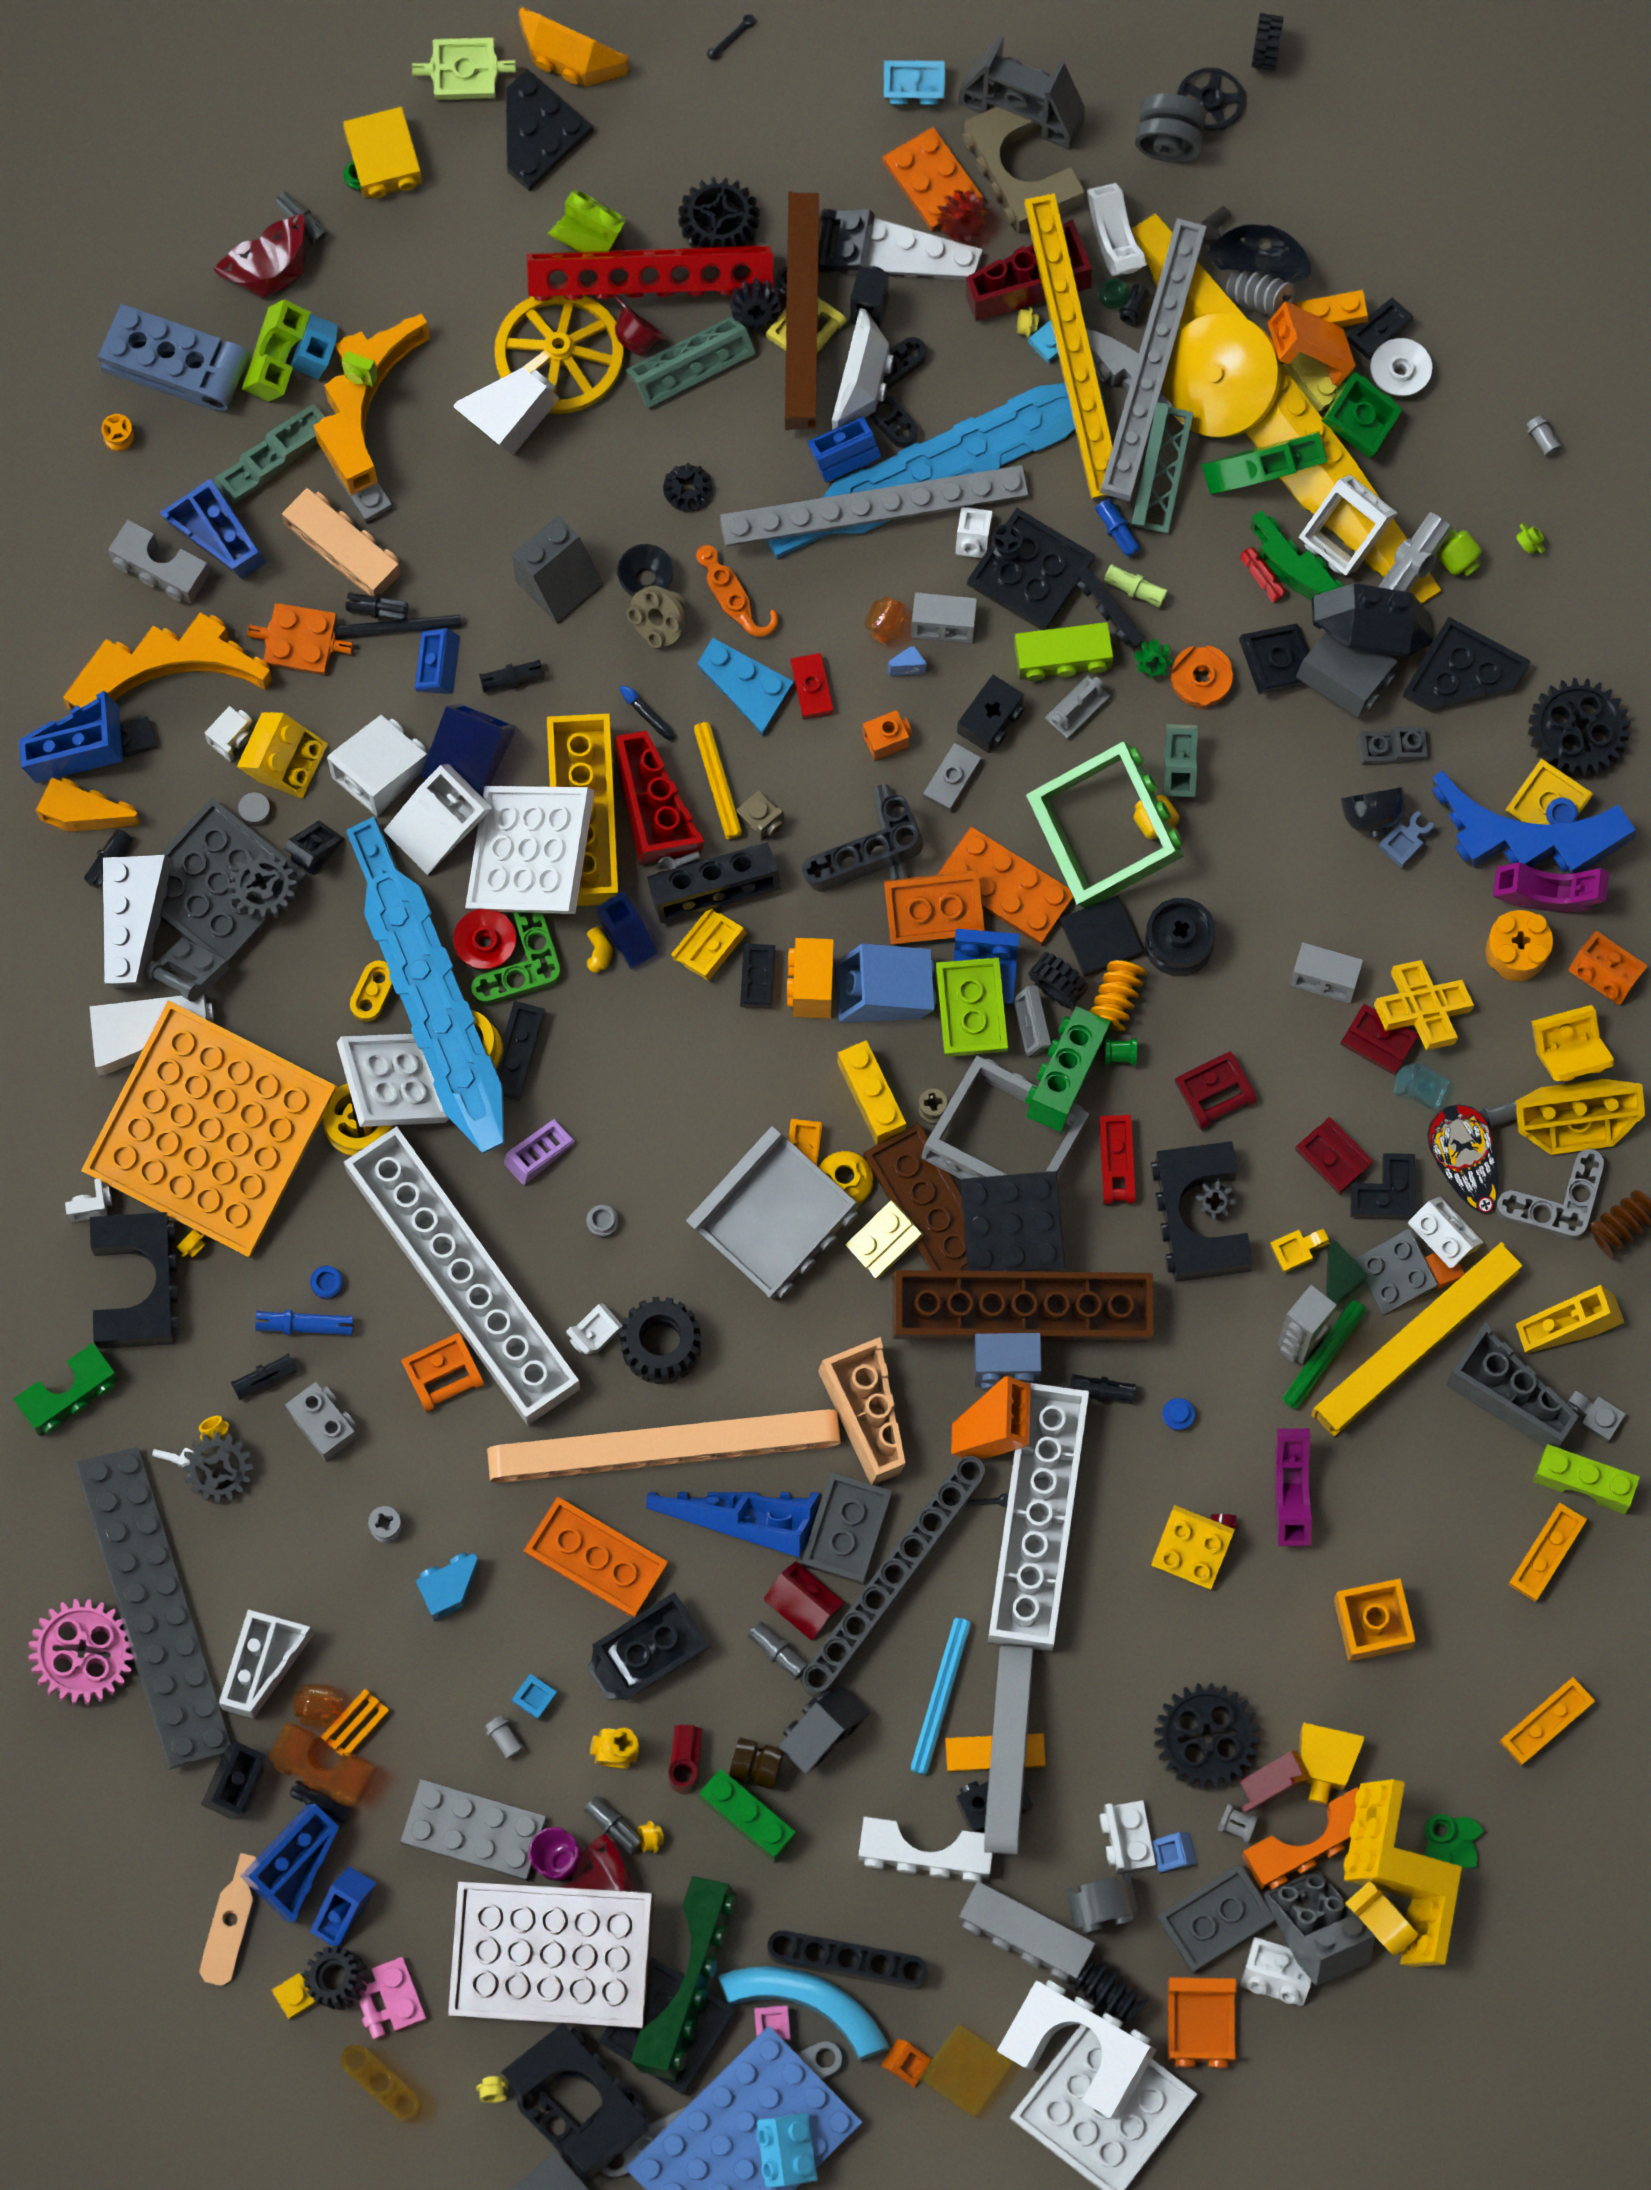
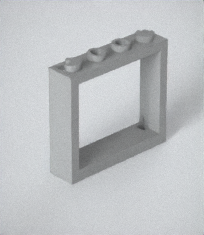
M976 1056L929 1136L921 1159L960 1179L1007 1175L941 1141L976 1078L1025 1102L1033 1085L1024 1076L1017 1073L1012 1074L1000 1068L995 1061L983 1059L979 1056ZM1074 1103L1065 1122L1071 1128L1046 1170H1057V1176L1085 1129L1090 1114L1076 1103Z

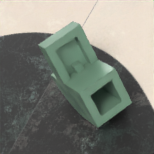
M1166 724L1163 766V790L1165 796L1195 797L1198 725Z

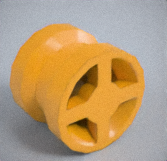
M112 414L103 421L101 432L108 448L118 452L127 450L133 444L134 431L130 420L126 416Z

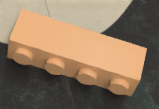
M306 488L282 513L284 525L367 595H382L400 576L398 558L388 549L382 551L376 546L375 539L367 531L362 530L360 532L352 526L353 521L344 512L339 511L337 513L334 511L324 495L320 492L314 494Z

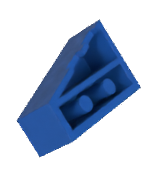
M211 478L159 512L172 527L241 579L267 562Z
M105 690L96 695L97 699L82 708L78 705L71 709L70 715L56 723L52 720L19 739L21 768L35 783L50 780L51 777L58 778L123 762L119 706Z
M307 1804L240 1877L286 1922L295 1923L302 1902L310 1891L319 1866L322 1865L339 1826L316 1804Z

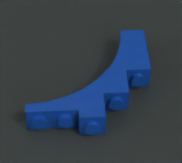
M1444 771L1433 776V784L1435 786L1431 789L1433 795L1440 805L1447 804L1452 812L1448 816L1456 829H1464L1456 834L1458 845L1455 846V849L1464 862L1469 860L1474 868L1507 848L1504 854L1510 864L1520 862L1529 867H1534L1555 853L1556 855L1553 859L1562 873L1568 871L1569 874L1579 873L1636 838V829L1619 804L1596 816L1572 823L1551 825L1524 823L1497 815L1478 805L1460 791Z

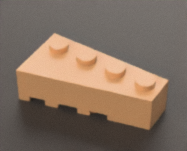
M881 1337L822 1360L818 1370L866 1476L872 1485L900 1475L905 1466L899 1427L895 1418L894 1401L890 1392L888 1371L882 1351Z

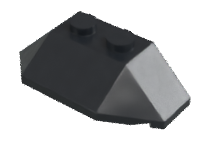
M1352 583L1313 596L1311 600L1313 625L1319 629L1323 628L1331 637L1348 648L1409 657L1422 648L1431 645L1433 641L1431 616L1413 593Z

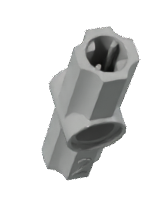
M1430 512L1411 539H1406L1398 547L1394 556L1395 563L1378 587L1409 592L1418 578L1425 577L1431 571L1436 561L1435 554L1451 533L1453 527L1441 517Z

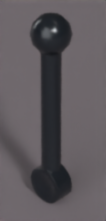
M751 14L745 15L743 22L715 48H710L707 51L708 58L711 60L717 59L719 52L746 27L750 28L754 25V17Z
M1001 1494L999 1498L971 1499L966 1506L999 1504L1002 1507H1007L1009 1495ZM952 1498L944 1500V1503L949 1506L957 1505L960 1500L955 1501Z

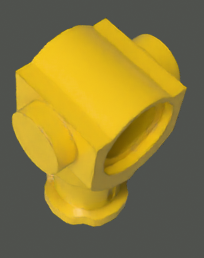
M602 1729L599 1731V1736L593 1735L590 1755H595L594 1764L627 1769L630 1767V1762H636L639 1743L631 1729Z

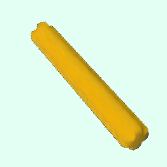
M709 722L696 724L694 726V733L725 838L728 840L741 836L742 830Z

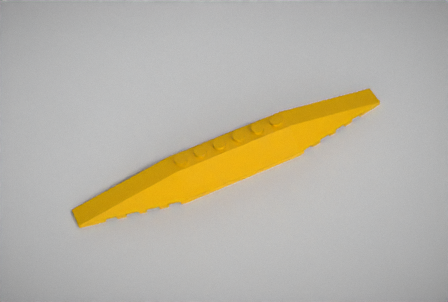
M1155 213L1133 227L1131 232L1137 246L1144 253L1145 262L1148 264L1153 275L1152 278L1158 287L1173 233ZM1197 261L1178 326V332L1192 321L1210 314L1227 313L1246 318ZM1281 364V385L1272 409L1260 423L1245 433L1256 447L1261 446L1262 448L1320 431L1328 462L1279 477L1300 506L1305 510L1308 509L1312 514L1317 512L1338 480L1348 475H1351L1379 498L1355 460L1330 427L1321 421L1323 419ZM1342 498L1323 526L1328 531H1333L1343 540V544L1348 549H1353L1356 552L1376 523L1346 499ZM1394 519L1364 559L1366 565L1374 572L1380 573L1383 577L1386 576L1395 563L1394 556L1398 547L1407 539ZM1429 572L1425 577L1418 578L1409 592L1413 593L1421 604H1424L1441 593V589Z

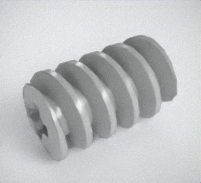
M1234 270L1227 282L1226 295L1234 304H1239L1242 307L1272 317L1285 301L1293 303L1295 287L1292 283H1284L1283 280L1275 279L1270 275L1265 276L1264 273Z

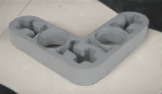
M1593 1149L1583 1150L1577 1155L1563 1204L1509 1190L1501 1194L1496 1203L1497 1215L1506 1222L1565 1239L1575 1240L1580 1238L1588 1226L1604 1167L1602 1155ZM1587 1158L1593 1159L1592 1163L1597 1168L1593 1167L1591 1169L1588 1180L1580 1179L1585 1170V1165L1580 1162H1585ZM1578 1186L1586 1188L1590 1194L1589 1199L1585 1202L1576 1201L1572 1196V1190ZM1509 1199L1515 1201V1206L1522 1209L1525 1208L1526 1203L1531 1204L1527 1212V1219L1522 1217L1523 1210L1514 1209L1512 1213L1506 1212L1507 1207L1502 1205V1203L1507 1204ZM1544 1207L1550 1212L1551 1218L1548 1222L1539 1223L1534 1219L1533 1211L1536 1208ZM1557 1212L1562 1213L1560 1220L1569 1221L1571 1217L1577 1218V1224L1581 1225V1227H1576L1574 1231L1568 1229L1569 1224L1559 1221L1558 1227L1552 1225L1557 1217Z

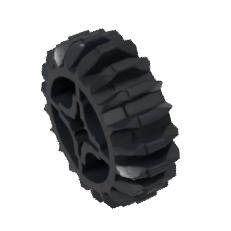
M714 176L711 178V184L709 185L701 180L699 182L700 189L691 186L689 189L690 196L684 195L682 198L683 205L678 209V214L681 216L678 219V225L680 228H683L681 230L682 237L689 238L688 245L690 247L698 245V248L749 246L748 239L756 237L755 229H758L760 226V220L758 219L760 209L756 207L757 200L755 196L749 197L750 190L748 187L740 190L738 180L729 185L727 177L722 180V183H717ZM727 201L735 204L742 213H738L737 209L730 208L727 205ZM722 209V219H719L716 226V216L720 215V210ZM696 221L701 222V225L709 227L711 234L702 230ZM728 230H734V231H732V232H730V233L723 234L724 232H726V231H728Z

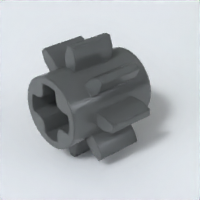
M1220 1178L1212 1186L1205 1181L1203 1189L1206 1193L1196 1195L1197 1200L1203 1201L1199 1212L1202 1213L1207 1210L1212 1213V1220L1220 1212L1228 1216L1230 1212L1226 1205H1233L1237 1200L1229 1197L1233 1186L1230 1185L1225 1188L1221 1185ZM1214 1192L1219 1193V1198L1222 1199L1217 1206L1213 1205V1199L1210 1198Z

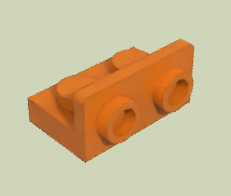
M1595 931L1579 950L1568 970L1616 1004L1621 1005L1629 991L1644 974L1648 965L1598 931Z

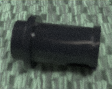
M1134 284L1125 305L1119 308L1120 320L1128 325H1135L1136 322L1142 319L1141 312L1151 295L1150 290L1143 285L1139 292L1140 284Z

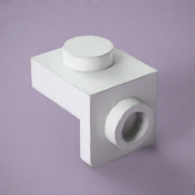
M601 1303L577 1326L570 1327L566 1333L572 1338L570 1342L577 1351L589 1355L598 1353L622 1329V1324Z

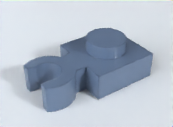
M1420 811L1415 812L1411 816L1408 828L1399 823L1378 846L1400 868L1422 848L1423 842L1419 837H1425L1432 831L1434 825L1432 822L1423 828L1416 824V821L1420 819L1422 814Z

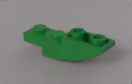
M1316 431L1262 448L1260 446L1201 464L1209 492L1213 494L1297 473L1298 470L1326 463L1328 458L1320 431Z
M1262 510L1252 516L1250 529L1263 544L1260 548L1259 558L1265 561L1274 575L1284 584L1309 600H1312L1313 596L1343 587L1339 580L1336 579L1334 581L1328 574L1327 565L1321 557H1315L1310 550L1299 556V550L1290 539L1286 540L1280 533L1279 524L1272 516L1267 517Z

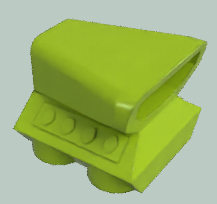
M574 188L565 202V215L547 234L578 252L609 251L627 219L584 192Z

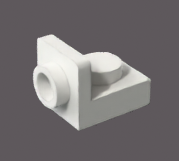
M961 508L955 551L957 555L983 558L987 552L992 511Z
M101 1178L94 1179L97 1197L91 1198V1195H79L73 1197L72 1201L65 1202L66 1214L70 1223L90 1220V1217L108 1216L107 1206H112L110 1187H104Z

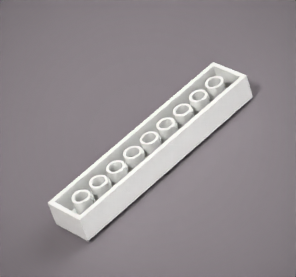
M397 1126L344 1161L346 1172L527 1426L581 1390L578 1378Z

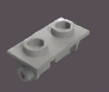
M1087 676L1045 719L1068 739L1110 698V695L1102 689L1104 684L1098 677L1091 679Z

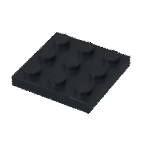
M1016 508L1006 524L1016 526L1023 535L1020 556L1010 562L998 560L992 552L991 544L968 578L967 585L1037 628L1047 630L1076 588V582L1080 580L1076 573L1085 566L1089 568L1095 560V554L1019 508Z
M1057 1170L960 1179L968 1271H1028L1066 1267Z
M654 1957L650 1959L645 2027L668 2007L684 1979V1976ZM707 1991L705 2006L699 2009L696 2018V2034L692 2040H689L686 2049L687 2060L685 2067L682 2071H679L676 2081L653 2075L650 2076L683 2096L736 2013V2009ZM608 2026L601 2036L599 2043L630 2062L640 2031L643 2028Z

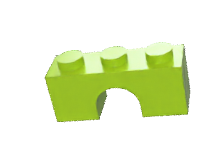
M285 299L268 307L242 390L267 402L285 394L293 369L292 366L286 364V360L294 344L303 338L310 311Z
M1547 1444L1542 1453L1533 1482L1562 1493L1565 1490L1581 1492L1592 1497L1595 1500L1594 1504L1625 1515L1630 1508L1640 1476Z

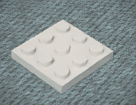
M413 1034L341 1036L337 1041V1047L360 1127L447 1122L449 1117L444 1113L433 1086L434 1078L423 1051L418 1048Z

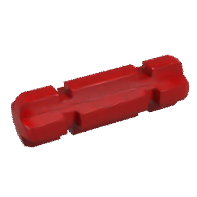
M1254 547L1244 550L1240 554V560L1246 567H1250L1249 572L1261 588L1267 591L1266 595L1272 602L1282 599L1285 596L1286 589L1280 582H1276L1277 577L1263 559L1260 560L1257 550Z

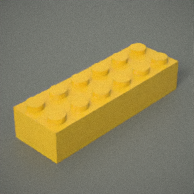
M610 713L547 717L550 787H588L594 790L577 906L619 904Z

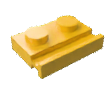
M713 909L707 910L672 952L671 956L674 961L682 963L687 969L709 982L747 933L744 927L721 913L718 914Z

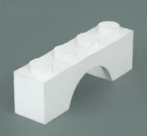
M864 1817L858 1861L864 1862L865 1867L872 1869H884V1865L897 1866V1871L902 1873L916 1874L917 1869L930 1871L929 1875L932 1877L949 1878V1874L962 1875L963 1881L972 1883L979 1881L982 1883V1878L989 1879L992 1853H984L985 1834L962 1831L956 1841L944 1850L937 1852L920 1851L910 1846L904 1840L899 1831L897 1821Z

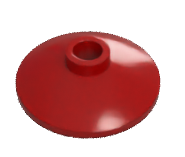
M477 909L466 914L458 922L453 934V944L458 957L465 964L475 969L489 970L501 966L511 957L516 946V932L512 922L501 912ZM487 938L491 940V944L488 947H482L479 944L480 941Z

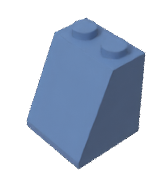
M860 944L835 962L838 1018L840 1023L921 1019L934 1010L936 993L933 990L932 977L935 966L931 960V949Z

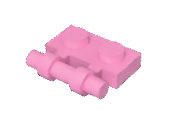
M403 1957L372 1968L376 1981L366 1984V1981L363 1980V1984L367 1985L366 1991L360 1989L359 1994L363 1997L360 1999L359 2004L364 2014L362 2018L363 2024L366 2029L369 2028L373 2040L385 2036L382 2023L391 2020L395 2032L426 2020ZM380 1992L386 2009L377 2012L371 1996Z

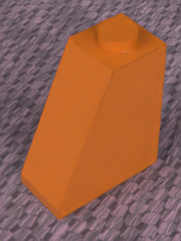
M1010 1376L1003 1377L952 1423L951 1454L961 1458L975 1456L983 1460L1029 1446L1031 1384Z

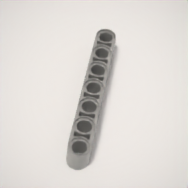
M1000 1645L984 1853L1018 1854L1033 1672V1647Z

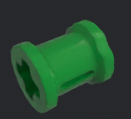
M1105 1037L1104 1065H1110L1111 1062H1120L1136 1066L1137 1038H1132L1131 1041H1114L1110 1037Z

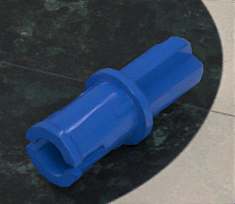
M1112 499L1099 503L1095 511L1106 525L1108 536L1114 537L1125 556L1130 558L1137 554L1141 549L1128 528L1130 524L1128 520L1123 519Z

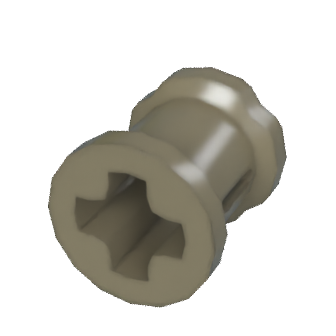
M936 1088L925 1090L919 1098L918 1113L920 1118L928 1124H937L947 1107L946 1095ZM929 1102H935V1106H937L936 1111H931L930 1106H928Z

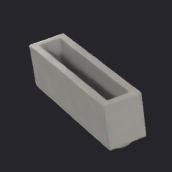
M977 1881L959 1915L958 1921L963 1923L962 1929L977 1937L982 1933L992 1938L991 1944L1005 1952H1009L1010 1949L1022 1954L1020 1958L1022 1961L1036 1968L1040 1964L1052 1970L1050 1973L1052 1977L1066 1984L1069 1980L1076 1983L1095 1946V1943L979 1881Z

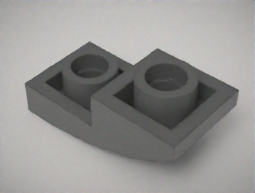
M1394 727L1392 731H1361L1357 735L1360 765L1403 763L1422 760L1428 757L1424 727Z

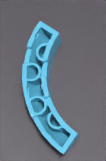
M776 1966L748 1967L717 1976L728 2005L731 2007L751 2001L773 1999L793 2002L796 2005L820 2014L829 2020L846 2038L859 2062L890 2050L880 2028L863 2006L847 1992L819 1976L802 1970Z

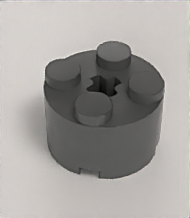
M1123 1874L1122 1882H1118L1117 1876L1080 1885L1078 1886L1079 1893L1075 1894L1072 1888L1065 1889L1075 1928L1081 1927L1082 1933L1103 1928L1101 1921L1113 1919L1114 1924L1117 1925L1135 1920L1134 1913L1139 1912L1130 1874Z

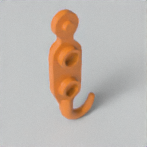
M710 545L701 546L696 552L697 562L708 569L707 584L724 613L742 625L743 629L752 636L765 637L775 631L778 625L776 611H770L771 622L765 627L755 625L751 617L749 598L733 571L729 567L718 563V553L714 547Z

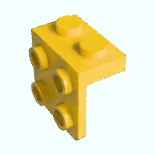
M1592 1005L1531 1021L1536 1054L1554 1081H1570L1577 1076L1588 1073H1600L1606 1068L1614 1066L1613 1056L1600 1039L1596 1010Z

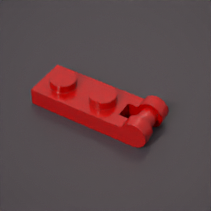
M1131 1115L1099 1116L1103 1205L1113 1204V1201H1125V1204H1135ZM1112 1180H1124L1125 1188H1113Z

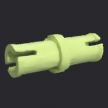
M1113 564L1110 565L1103 580L1104 583L1128 593L1127 596L1131 598L1137 597L1157 608L1161 607L1168 590L1144 580V576L1140 574L1135 576Z

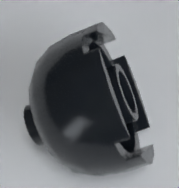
M1403 787L1340 798L1342 810L1348 824L1359 832H1369L1370 838L1388 835L1387 828L1397 825L1405 811Z

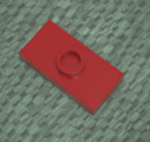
M821 653L790 658L803 720L833 714V706Z

